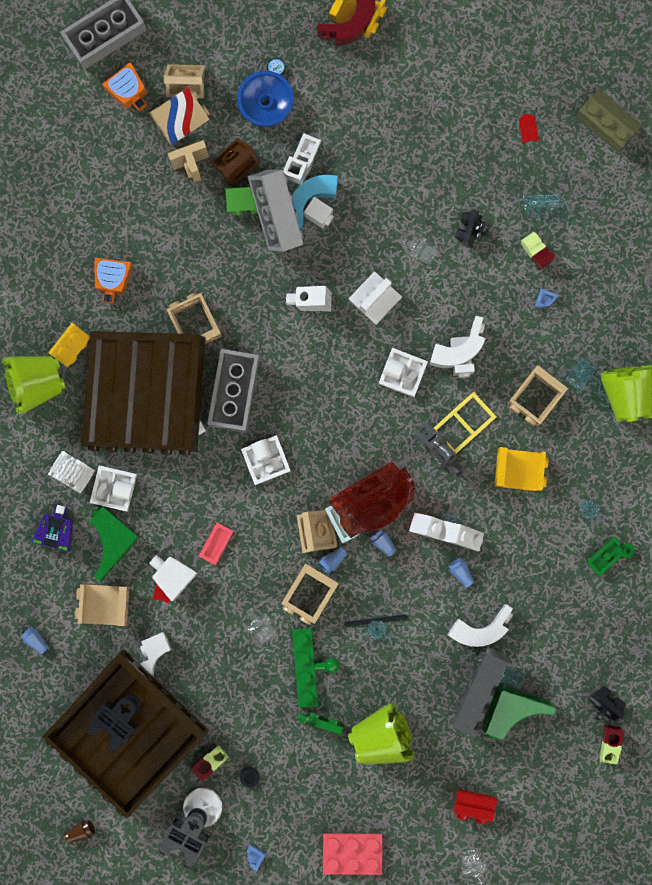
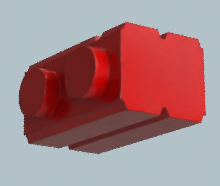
M457 788L453 813L457 815L456 818L468 820V817L475 818L476 822L481 824H487L488 821L493 822L497 798L496 796Z

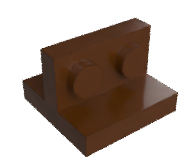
M237 138L210 163L221 173L228 184L233 187L254 169L260 161L255 156L254 149Z

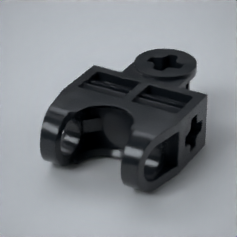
M132 694L124 696L116 705L108 700L93 717L86 733L91 737L99 730L107 731L111 737L110 747L107 751L112 754L138 728L139 724L132 718L140 709V700Z
M193 808L188 813L185 821L175 817L163 839L160 854L165 856L172 849H180L185 854L186 863L184 867L190 869L199 858L210 835L202 832L207 821L206 812L201 808Z

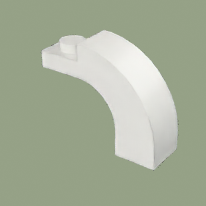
M303 133L294 156H289L283 170L289 181L300 185L303 184L312 167L321 140Z
M476 316L474 318L469 338L463 345L451 348L436 344L429 365L440 368H453L455 365H464L471 361L480 351L486 339L478 336L479 334L482 335L484 331L483 317Z
M504 604L494 621L487 627L480 629L472 628L460 619H457L447 635L455 641L468 646L480 647L492 644L502 638L509 630L503 626V623L507 624L513 616L511 613L513 608Z

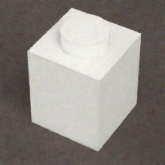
M316 197L312 199L304 211V217L322 229L325 224L329 226L334 218L332 215L333 209Z

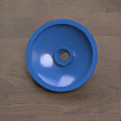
M258 71L249 75L241 83L237 93L238 108L243 117L250 123L261 127L274 126L281 123L290 114L294 103L293 90L289 82L280 74L273 71ZM268 100L269 104L263 105L262 102Z

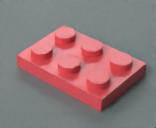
M323 833V874L382 875V834Z

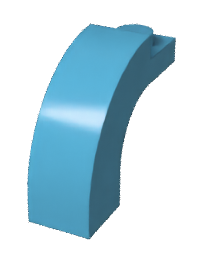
M315 176L303 182L292 195V205L298 215L297 223L301 231L305 208L314 197L336 199L338 176Z

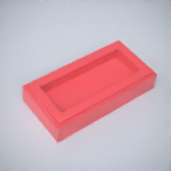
M216 523L199 557L216 565L234 531Z

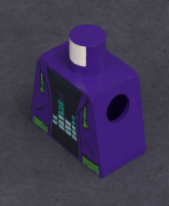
M56 505L54 516L44 514L32 543L70 552L73 521L65 519L68 507Z

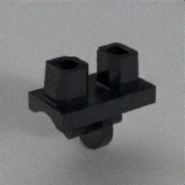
M474 209L472 213L463 212L461 223L468 225L467 229H458L455 235L458 241L464 243L469 248H473L475 239L480 241L482 235L487 236L489 230L485 228L486 222L481 221L482 216L478 214V210Z
M606 686L591 694L588 700L594 704L592 709L597 712L595 715L597 721L604 718L608 722L611 718L615 722L619 718L622 719L625 715L623 710L626 703L619 698L615 699L613 703L608 700L612 692Z

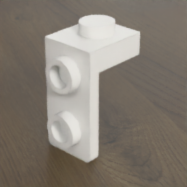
M469 337L451 338V348L463 345ZM472 361L464 365H455L453 367V376H459V378L470 377L475 371Z

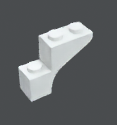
M414 513L409 530L422 536L475 551H480L484 536L483 532L419 513Z
M165 632L141 641L142 646L140 648L144 657L147 656L149 660L140 664L153 677L155 664L159 657L172 650Z

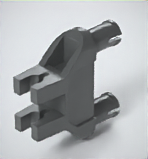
M425 421L421 424L426 429L428 435L420 433L415 429L413 432L418 437V441L442 468H447L456 478L462 476L465 469L455 460L457 453L448 446L447 440Z

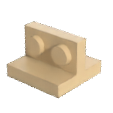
M168 64L164 74L166 97H174L183 89L189 87L190 90L192 88L195 90L199 98H204L205 65Z
M204 140L168 153L173 170L185 166L188 178L192 177L194 182L201 180L196 162L209 158Z
M326 510L309 511L297 515L302 553L338 548L335 528Z

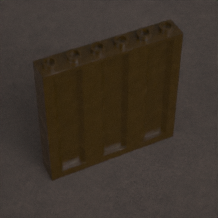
M90 331L81 445L88 447L89 451H99V448H106L108 452H117L118 449H124V452L136 453V450H142V453L154 454V450L161 451V454L172 455V451H179V455H191V452H198L206 337L201 334Z
M124 649L43 735V738L49 747L54 748L64 761L69 762L73 766L77 774L82 775L87 780L90 787L97 789L102 794V798L116 808L118 814L128 819L210 730ZM128 694L135 695L140 700V709L132 719L139 726L131 737L111 754L107 751L111 742L109 733L105 730H99L90 737L86 733L93 717L108 700L116 705L124 696Z

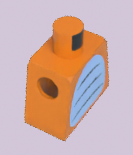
M128 63L102 84L104 90L125 109L132 105L138 111L146 108L147 103L142 97L147 92L131 63Z
M95 258V288L99 292H104L103 303L114 304L115 294L124 295L133 269L131 262Z

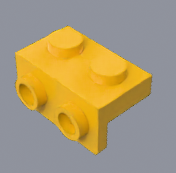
M71 323L48 353L68 368L69 365L76 361L80 351L87 347L90 336Z

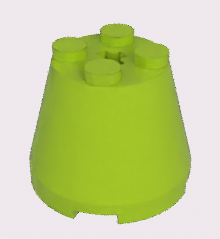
M10 356L2 359L3 365H7V370H5L4 374L11 399L14 404H18V407H16L17 414H23L61 394L62 389L65 388L64 380L62 377L59 378L57 371L60 370L57 358L53 359L52 356Z
M652 365L618 368L600 373L601 381L616 421L627 420V422L638 421L639 417H643V419L652 418Z
M396 703L385 705L352 727V733L348 734L350 744L355 747V758L358 764L403 763L414 759L415 752L410 748L411 740H413L403 712L397 711Z

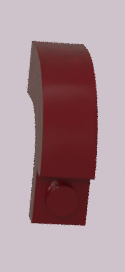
M357 0L355 14L346 23H318V37H321L323 40L336 38V45H346L358 40L366 33L374 16L375 0Z

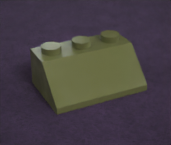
M601 89L590 97L576 115L577 119L617 153L643 126Z

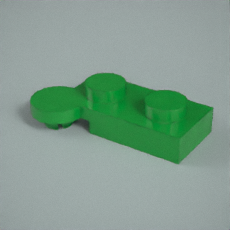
M614 536L585 563L600 577L620 557L625 559L633 557L635 549L629 543L621 545Z
M313 712L310 715L301 713L297 715L300 718V723H309L314 727L339 735L342 733L343 726L340 725L339 720L329 718V721L321 719L322 715Z

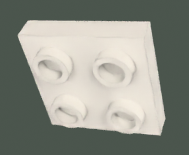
M392 348L379 385L414 398L428 361Z
M277 435L251 444V446L241 449L255 485L291 472Z
M99 466L90 503L128 512L137 474Z

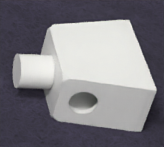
M326 286L297 287L296 293H287L286 303L287 305H296L300 311H331L332 293Z
M156 555L149 563L157 570L152 578L171 601H174L198 574L173 557L163 561Z

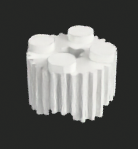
M62 451L48 475L81 493L95 470Z

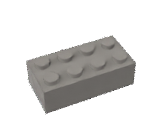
M110 0L60 33L83 70L147 30L144 21L130 0Z
M283 169L266 170L248 176L268 250L283 252L303 245V233L298 227V215L293 209V197L290 191H288V179Z
M226 349L220 350L207 423L209 427L247 433L260 360L259 355Z

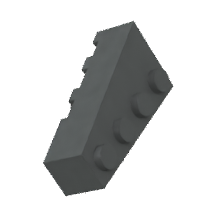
M489 647L486 648L485 652L481 651L477 659L479 664L476 669H472L469 675L471 681L468 686L464 685L460 694L462 699L460 703H455L452 713H455L453 728L474 738L477 733V721L482 722L487 708L485 704L491 703L495 693L493 688L494 686L498 687L509 663L508 656Z

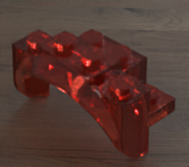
M391 461L329 498V504L340 516V526L352 538L361 532L378 531L392 524L402 514L407 504L414 500L415 485L407 469L403 467L399 470Z

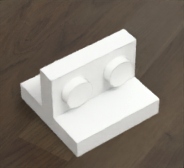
M374 271L352 294L349 301L377 325L398 303L402 296L391 287V281L387 278L383 280Z

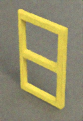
M473 392L439 422L434 429L437 431L454 415L471 434L456 449L447 442L448 446L458 453L491 423L496 416ZM472 398L491 416L475 432L457 413Z

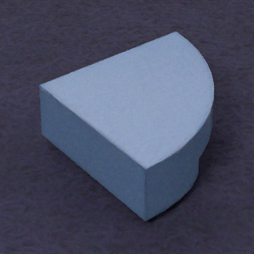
M540 289L534 307L545 308L550 306L557 300L559 295Z
M249 844L247 849L248 862L252 869L257 872L267 853Z

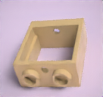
M193 293L186 297L187 300L181 303L176 301L169 305L170 308L166 309L178 334H184L175 314L201 303L213 328L202 334V336L206 337L205 344L222 337L201 293L198 295Z
M537 365L509 400L508 404L511 405L509 408L516 414L521 413L526 417L524 420L531 426H539L568 388ZM534 376L557 393L539 418L516 402Z
M305 564L281 603L284 605L283 609L292 615L294 612L301 615L300 620L308 625L311 622L315 624L339 583ZM305 573L330 587L313 617L288 602Z

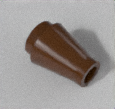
M82 820L64 834L66 842L71 844L92 838V835L95 834L94 825L90 820Z

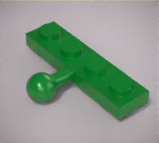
M312 628L293 629L299 708L319 706L316 671L326 670L329 673H336L340 668V663L336 658H329L326 662L315 663Z

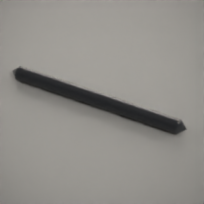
M405 614L350 621L344 625L349 627L405 620L409 616Z

